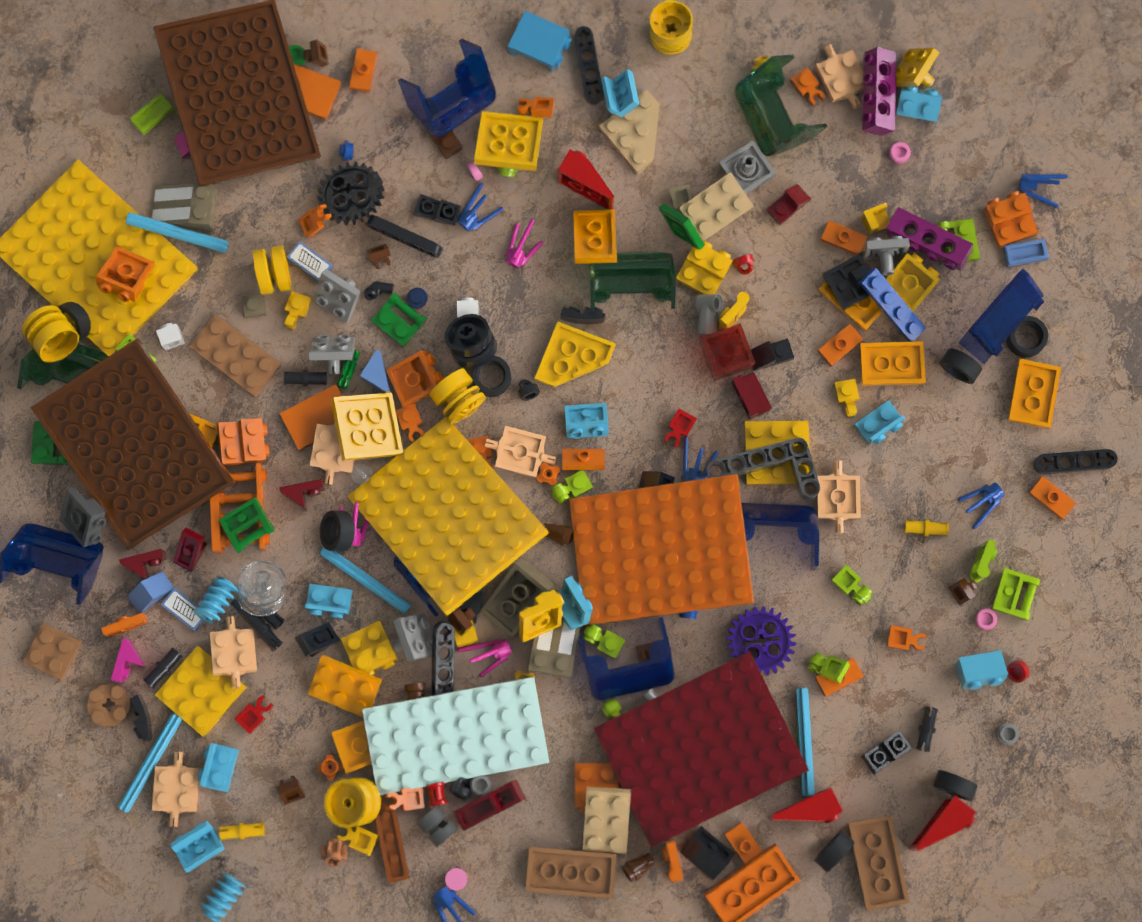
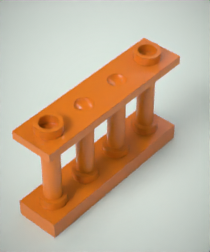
M256 463V472L229 473L235 482L256 480L257 493L225 495L221 491L210 498L212 551L215 554H223L224 548H227V545H232L229 538L223 535V527L219 521L220 518L225 516V514H222V506L225 503L248 502L253 498H257L265 512L264 482H267V471L263 469L260 463ZM260 521L258 522V528L262 527ZM267 533L250 544L259 543V548L262 551H266V545H270V535ZM238 536L239 540H241L242 538L246 537V536Z

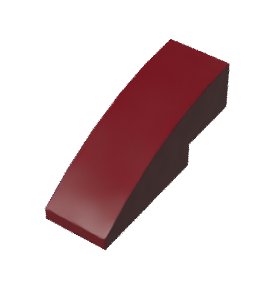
M516 779L457 809L454 813L462 830L465 831L525 800L526 797Z

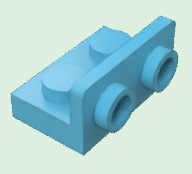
M888 400L855 423L854 426L868 445L873 442L877 445L886 438L885 434L890 430L894 433L903 427L902 422L905 420L904 415L900 416Z
M607 403L564 406L567 438L579 439L609 435Z
M310 584L307 603L304 608L309 610L311 615L322 616V612L331 613L330 617L343 619V615L349 616L353 590Z
M211 743L210 747H206L203 759L206 760L205 766L200 769L198 774L199 786L228 792L239 750Z

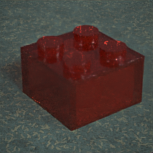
M741 323L700 338L699 343L713 381L754 367L755 360Z

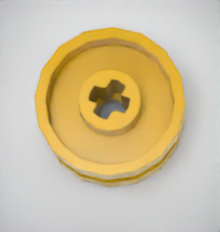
M283 245L272 246L270 250L271 260H269L268 253L264 248L253 250L254 271L262 296L273 294L275 289L274 280L281 292L292 290L291 277Z
M366 778L342 779L334 782L328 788L324 798V808L327 817L333 824L342 828H352L371 823L377 817L381 808V797L378 788Z

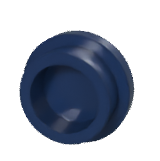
M413 288L407 294V302L412 308H422L428 301L427 293L422 288Z

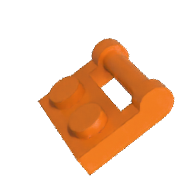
M675 841L664 843L665 848H661L664 861H668L670 866L667 877L670 881L679 882L682 880L683 874Z

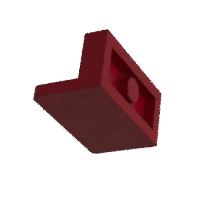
M754 372L743 377L739 375L732 378L731 384L749 420L772 409Z

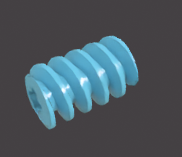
M217 576L218 579L212 581L213 586L208 587V593L203 595L204 600L199 601V607L194 609V613L209 624H213V620H221L217 613H225L221 606L229 607L230 604L226 599H234L230 592L237 593L239 591L232 582L221 576Z
M225 873L222 874L225 879L224 882L217 880L220 888L211 889L215 894L214 897L207 895L206 898L209 903L201 902V906L204 909L202 912L215 922H222L219 916L226 917L227 913L224 908L232 909L229 901L237 902L238 899L235 894L242 895L243 891L240 886L246 888L241 881Z

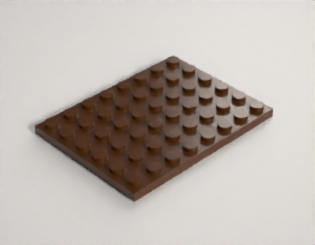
M275 0L153 26L199 187L321 157Z
M138 338L30 407L90 496L103 507L106 519L127 550L235 483Z

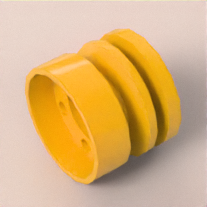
M667 0L659 3L652 10L650 15V41L658 52L665 55H676L683 52L689 46L692 40L693 16L685 4L676 0Z
M54 305L38 308L25 319L22 325L24 337L33 346L40 358L48 363L64 359L75 350L79 343L78 332L68 322L61 310Z
M464 368L444 378L429 394L438 407L448 404L443 410V414L445 416L449 415L448 421L451 424L469 417L486 399L484 393H478L480 390L478 386L468 389L473 379Z

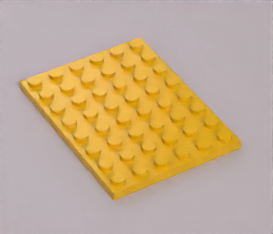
M77 160L0 237V258L52 305L57 307L66 302H75L82 306L91 322V330L87 337L109 357L117 352L115 348L129 333L134 336L198 268L161 234L126 224L129 212L138 213L82 162ZM116 246L154 262V269L144 282L145 287L135 302L130 300L124 302L118 298L117 294L112 292L105 294L97 286L96 276ZM64 313L65 317L73 325H75L71 316H69L67 313Z
M445 417L428 430L423 437L418 438L407 447L403 454L397 455L347 497L353 504L358 502L360 513L446 616H448L549 532L460 431Z

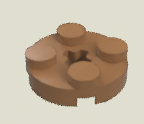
M113 683L102 684L89 694L87 701L88 714L93 722L101 726H118L124 722L131 712V697L119 685ZM108 699L111 702H115V706L111 708V711L104 708V704L107 703Z

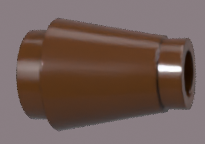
M544 523L543 526L549 532L545 537L561 546H569L571 544L574 530L570 529V526Z
M648 852L625 862L622 870L630 882L638 881L656 862Z

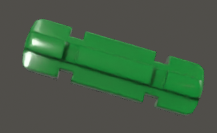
M354 350L352 360H345L340 373L341 377L337 381V387L348 389L349 379L353 376L357 365L356 361H358L360 356L358 350Z

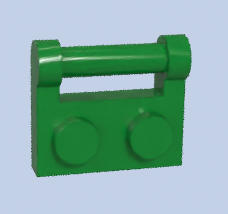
M393 293L371 322L404 348L425 324L427 318L423 314L419 315L404 303L398 294ZM394 305L415 321L413 326H410L391 310Z
M34 421L31 463L69 465L61 452L59 457H55L54 441L41 422Z
M257 498L249 500L219 519L237 553L245 550L247 545L263 535L271 534L275 531L273 524L269 521ZM259 521L261 522L262 527L239 540L238 534Z

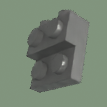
M75 487L67 489L59 521L83 548L99 543L102 539L100 534L101 528L106 524L104 518L105 510L94 498L85 500L84 496Z

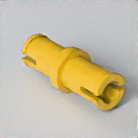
M906 519L904 532L924 534L927 537L929 535L948 536L949 523L930 522L929 519H925V521Z
M241 822L239 825L220 826V840L237 838L245 840L246 837L265 836L264 822L253 824Z

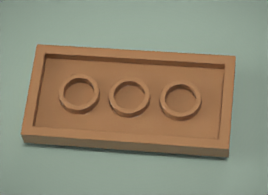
M216 314L189 346L255 398L282 366L280 362Z
M888 815L847 823L850 838L855 842L852 848L865 910L870 911L910 903L892 816Z
M529 847L525 891L613 899L617 854Z

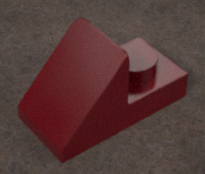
M796 184L786 189L783 196L767 208V212L781 226L811 201V198Z
M322 479L279 487L282 495L306 511L304 495L308 494V497L320 495V491H325Z
M185 527L181 533L173 563L192 572L207 546L204 536Z
M157 549L119 559V562L134 573L147 579L149 575L146 565L149 564V567L162 564L161 561L167 560L164 550Z

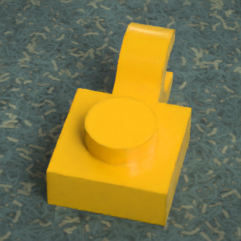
M291 292L284 309L286 313H289L284 323L286 328L294 330L298 318L305 319L312 302L311 297Z
M856 379L835 382L834 388L838 404H845L847 417L856 416L857 409L854 402L860 399Z

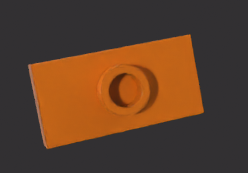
M363 49L356 50L349 85L351 90L370 93L377 52Z
M829 220L820 241L858 255L861 253L867 236Z
M849 324L818 349V352L832 367L864 339Z
M562 449V470H605V449Z
M1043 476L1029 492L1032 497L1061 520L1066 517L1076 504L1075 501Z
M144 613L132 617L125 615L117 618L116 623L101 629L103 635L110 638L147 624L149 621Z
M854 658L848 660L850 666L840 684L821 675L815 677L825 697L864 677Z
M743 822L724 834L744 864L763 852Z

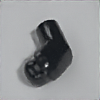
M375 281L365 289L364 297L370 301L377 298L381 293L393 294L394 284Z

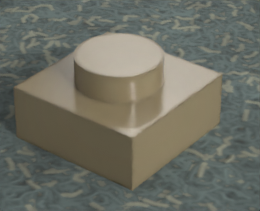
M690 183L669 188L674 209L679 208L693 198Z
M264 295L242 296L245 318L266 316Z

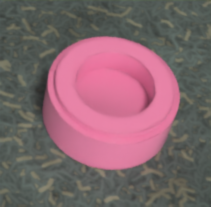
M897 142L891 146L889 157L894 163L903 164L909 159L910 148L903 142Z
M473 160L466 163L467 169L476 181L483 178L478 167L474 165Z
M982 609L975 615V624L981 630H990L997 624V615L991 609Z
M460 868L449 870L445 877L446 885L451 890L464 888L467 884L466 873Z

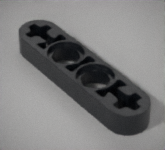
M581 26L575 31V44L586 101L596 105L603 99V87L592 30L587 26ZM581 33H585L587 36V45L583 46ZM589 51L593 54V57L590 60H584L581 55L583 52ZM589 70H593L596 73V77L592 80L585 77V73ZM595 84V92L599 93L597 98H593L590 95L591 85Z
M371 215V218L366 223V226L434 258H439L443 250L441 245L378 216Z
M1111 449L1048 453L1038 456L1034 460L1033 466L1039 474L1107 470L1116 465L1118 457ZM1106 454L1108 458L1112 459L1108 464L1106 461H1099L1097 463L1098 466H1096L1097 459L1105 457ZM1083 455L1091 458L1090 466L1087 467L1081 464L1080 459ZM1061 457H1067L1070 460L1069 468H1063L1060 465L1059 460ZM1042 459L1046 463L1054 461V465H1048L1045 469L1043 466H1039V463Z
M445 621L437 622L433 627L431 695L442 694V687L438 686V684L443 685L444 693L454 692L455 631L454 627ZM443 628L448 629V632L444 633V640L448 641V643H439V641H443V635L439 633ZM442 647H446L448 655L441 659L438 652ZM445 668L448 675L444 680H439L438 672Z

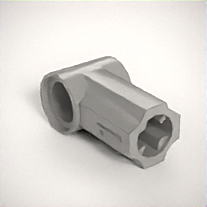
M699 294L697 296L696 309L699 312L698 335H717L718 313L723 308V299L720 294Z

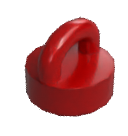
M752 254L733 259L734 268L737 267L740 274L747 275L752 272V262H754ZM747 264L748 268L744 270L742 266Z
M1016 660L1007 666L1008 677L1013 682L1020 683L1029 677V668L1023 661Z

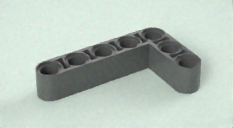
M794 438L712 460L708 463L705 471L707 478L733 474L741 476L790 462L798 492L802 499L807 501L813 500L820 491V484L808 444L802 438ZM795 444L800 445L803 448V452L800 454L795 453L792 450V446ZM779 450L783 457L775 459L771 452ZM754 455L760 456L762 463L759 465L752 463L751 457ZM732 461H739L742 468L734 470L731 468L730 463ZM802 464L806 465L809 469V473H800L798 470V466ZM713 466L719 467L721 474L718 476L712 475L710 468ZM812 485L815 493L807 494L804 491V486Z

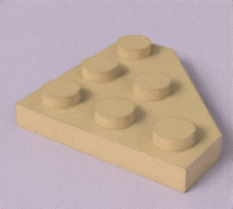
M645 90L638 96L639 105L624 117L614 114L599 125L600 131L637 175L654 161L660 104L648 90Z

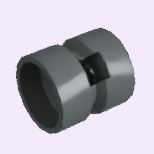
M439 805L417 823L424 833L430 834L429 839L436 847L440 846L458 830L451 820L445 819L446 814Z

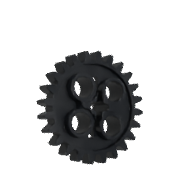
M355 161L353 166H350L349 162H347L345 168L339 164L338 171L332 168L333 174H325L327 181L320 182L323 188H318L320 193L317 196L320 202L319 205L326 204L327 207L323 210L324 215L331 214L330 220L335 219L337 224L343 221L344 225L347 226L349 221H351L355 225L357 219L363 223L364 216L370 219L371 215L369 213L371 211L377 213L375 206H382L379 199H384L382 193L385 191L382 185L383 181L378 172L374 171L372 166L367 168L365 163L359 167L357 161Z

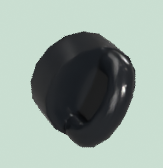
M526 379L519 382L520 389L518 394L521 400L528 401L539 395L540 390L537 384L531 383Z
M464 777L458 778L456 783H452L449 792L462 800H468L472 793L470 791V781Z

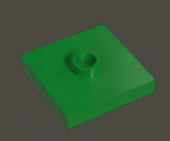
M665 203L659 207V211L675 236L698 250L705 246L688 217Z

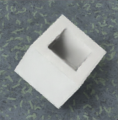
M467 297L457 301V318L466 314L479 315L478 300Z
M168 323L161 326V329L156 330L161 346L165 351L185 344L177 324Z

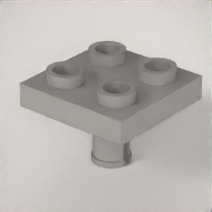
M754 141L746 144L718 163L725 175L729 172L732 173L745 194H748L776 176V172Z
M894 236L888 240H882L879 237L871 238L866 242L861 257L863 261L880 260L881 274L883 276L893 275V259L904 258L910 247L909 238H903L902 236Z
M325 269L321 273L312 301L347 323L352 317L361 291L355 288L353 280L347 283L350 280L349 277L343 280Z
M346 334L337 337H329L328 335L313 337L309 350V360H327V373L332 374L334 366V374H339L341 372L340 360H352L356 346L355 337H350Z
M425 613L402 617L393 621L399 639L393 640L392 644L396 652L399 653L404 650L408 662L432 657V632Z

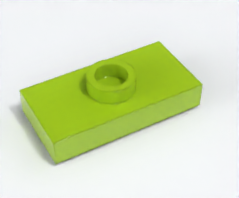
M160 93L130 117L129 120L144 136L171 114L175 108Z

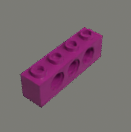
M875 47L864 52L862 131L883 136L895 131L896 52Z
M900 207L897 208L886 227L889 239L894 236L909 238L910 250L914 252L920 251L932 261L939 260L950 270L957 269L961 271L973 251V243ZM907 229H914L915 233L907 235L905 231ZM926 238H932L934 242L931 244H925L923 240ZM944 247L953 249L950 253L942 252Z

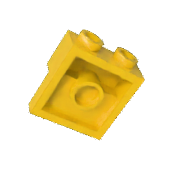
M702 240L705 246L701 250L692 247L675 280L700 294H715L730 269L733 260L730 259L731 256L727 252L720 250L718 253L711 249L712 245Z
M907 253L895 267L894 274L888 276L886 280L912 312H914L941 279L938 277L940 273L932 266L927 268L922 264L924 260L919 255Z
M555 590L543 592L535 597V606L527 607L522 612H519V637L522 642H526L561 626L563 617L562 605L564 601L559 592L556 593Z
M380 620L341 638L352 666L373 676L376 674V670L380 668L387 670L395 666L394 662L398 660Z

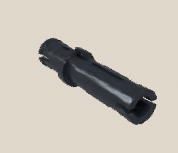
M242 595L237 596V600L234 599L231 602V605L254 629L256 636L261 638L272 652L277 650L276 647L279 648L283 644L272 632L271 626L264 623L243 599Z

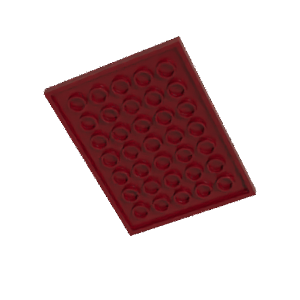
M751 652L594 728L622 788L630 789L631 791L630 805L651 848L809 771Z

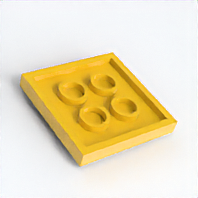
M482 111L474 165L536 171L543 118Z
M392 393L342 396L331 399L342 461L390 457L404 453Z
M745 421L744 423L745 451L794 438L804 439L809 447L808 421ZM795 444L792 446V450L795 453L800 454L803 452V448L800 445ZM779 450L771 452L775 459L783 457ZM754 455L751 457L752 463L756 465L762 463L760 456ZM790 462L746 474V485H796ZM802 464L798 466V470L800 473H809V469L806 465Z
M197 645L157 691L155 696L202 737H205L247 687L240 682L241 688L237 689L236 684V688L232 689L231 677L226 675L213 676L212 657Z

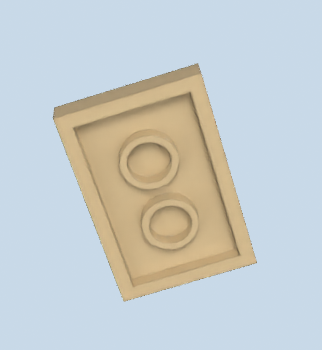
M729 172L681 205L679 209L684 216L690 219L701 239L705 241L754 206L732 173Z
M586 788L583 851L627 852L630 789Z

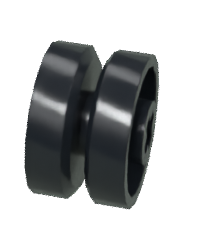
M462 315L452 321L445 331L444 339L455 362L461 367L471 369L483 366L494 357L497 351V342L488 322L480 315Z

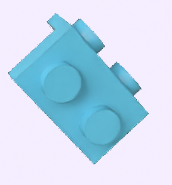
M626 69L613 80L605 76L601 79L606 108L610 113L624 117L639 105L632 71Z
M900 87L896 115L937 122L942 96L938 93V90L926 88V91L918 90V87Z
M572 576L565 578L562 590L556 593L559 592L564 601L562 605V618L568 628L573 630L589 623L593 607L588 599L586 600L582 594L580 584L575 582Z
M208 821L196 825L193 830L177 837L170 844L187 873L225 850L215 828Z

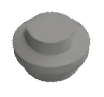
M1005 723L998 728L997 738L1004 745H1012L1018 740L1019 731L1013 724Z
M486 775L473 777L470 782V789L477 796L488 794L492 788L491 780Z

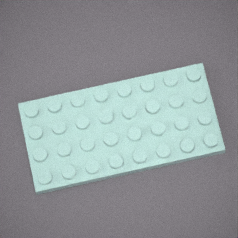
M534 676L362 709L375 784L380 795L400 792L403 788L415 789L426 787L428 784L457 781L460 777L467 779L550 763Z

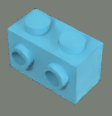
M1001 650L960 657L955 665L962 689L976 690L988 684L990 686H998L1004 682L1008 675Z

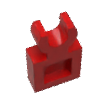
M678 409L668 426L673 431L665 436L664 443H667L668 439L674 438L676 440L674 448H678L681 441L680 436L682 435L687 438L697 418Z
M264 695L257 699L255 707L249 703L234 718L249 734L266 719L262 714L272 710L274 707L272 703L267 707L262 706V701L266 698Z

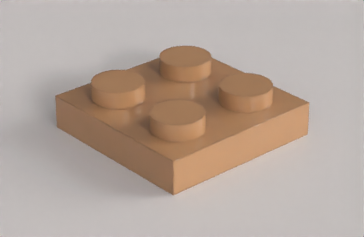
M42 623L23 662L63 681L82 642Z

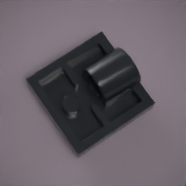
M860 254L822 275L843 311L870 297L858 283L871 269L870 265L863 261Z

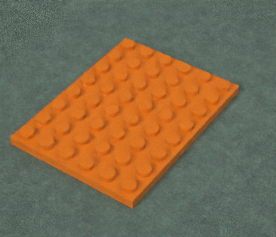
M737 474L569 499L574 530L578 580L582 588V594L586 600L588 599L593 607L590 621L584 626L754 603Z

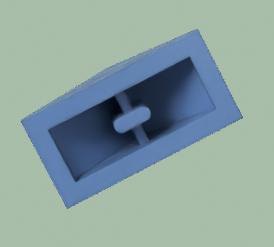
M377 350L360 374L362 381L380 392L390 393L380 350Z
M162 571L141 581L127 597L140 614L171 593L174 586Z

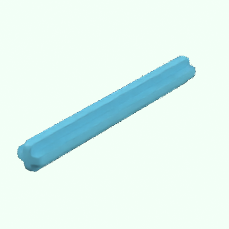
M131 212L128 213L126 218V224L192 244L223 253L228 248V241L152 218Z
M324 547L320 552L322 557L397 610L405 614L410 609L411 605L339 553L328 551Z
M797 688L795 693L799 751L809 771L800 775L802 796H813L815 792L809 694L807 688Z
M173 713L170 715L119 803L118 808L128 813L182 721V718Z

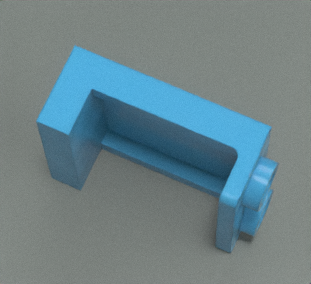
M525 11L508 44V54L516 57L518 53L548 66L549 71L553 72L555 67L559 68L563 60L561 55L564 49L568 50L571 44L570 30Z

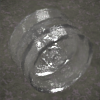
M260 560L251 562L241 569L238 576V602L243 610L255 616H268L276 613L283 606L286 578L281 567L273 562Z

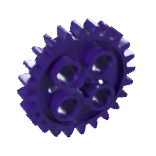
M755 606L753 607V613L746 609L745 617L738 614L739 622L734 620L731 622L735 629L728 628L727 630L732 636L726 637V640L731 641L732 644L728 645L726 649H733L729 657L736 656V658L746 654L750 648L756 649L758 657L754 660L760 672L764 671L765 675L769 676L770 669L776 674V666L783 669L785 666L782 661H791L787 654L793 655L795 653L790 647L796 645L795 642L791 641V638L795 637L796 634L789 633L793 625H785L788 618L781 620V612L775 616L773 615L774 608H771L767 613L765 606L762 607L760 612H758ZM767 623L772 624L775 627L774 634H767L764 631V625ZM745 627L753 629L754 636L752 638H746L743 635ZM759 636L762 639L780 637V640L765 642L763 647H761L760 643L749 646L742 645L743 642L756 641ZM769 645H776L779 648V654L776 656L771 655L768 652Z

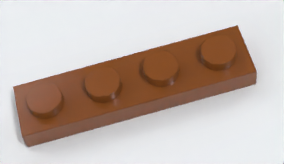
M386 794L380 795L381 808L375 820L387 881L392 883L410 879L397 810H387L386 808L393 805L394 800L391 797L385 798Z

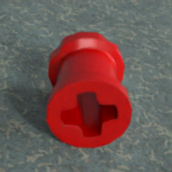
M444 782L428 784L426 786L430 797L429 807L448 804V800H445Z

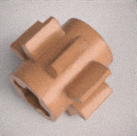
M339 839L328 840L326 845H321V860H325V864L328 866H339L341 860H347V845H343V842Z

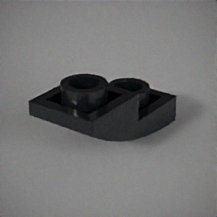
M420 194L413 215L455 226L461 206L443 199L439 201Z
M591 306V308L586 307L583 314L575 307H563L560 314L561 320L576 324L604 323L606 317L603 310L595 306Z
M136 694L130 698L133 703L130 707L136 716L140 715V718L133 721L136 726L133 730L139 739L143 738L144 741H150L152 739V724L149 711L142 695Z
M898 730L861 757L871 772L876 774L912 747L900 730Z

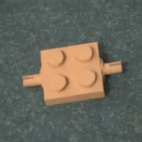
M831 44L825 46L823 49L828 59L816 64L815 69L831 102L849 99L853 109L859 108L861 104L856 95L863 91L864 72L854 51L851 50L844 54L836 55Z
M335 422L334 425L328 426L316 425L309 465L325 470L323 483L332 485L334 472L352 473L354 460L342 461Z
M508 426L504 427L499 442L486 438L484 447L496 450L497 458L494 468L536 478L538 467L542 462L554 465L556 456L544 454L546 436Z
M833 461L834 474L817 476L820 484V491L817 495V519L835 521V533L838 534L840 531L841 534L844 533L843 521L861 518L860 476L842 474V461Z
M230 616L225 618L227 629L210 632L213 676L231 677L232 689L236 688V684L237 689L241 688V675L257 672L253 629H235V617L231 616L230 624Z
M174 752L173 765L167 767L155 766L152 811L170 813L169 827H173V821L174 827H178L179 814L197 812L198 774L200 768L183 766V752H179V760L178 752Z

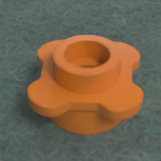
M542 463L537 481L550 484V486L556 485L557 474L560 473V468L557 465L549 466L547 463Z
M328 754L326 759L317 766V770L323 772L327 780L330 781L334 780L335 775L344 768L343 764L337 762L332 754Z

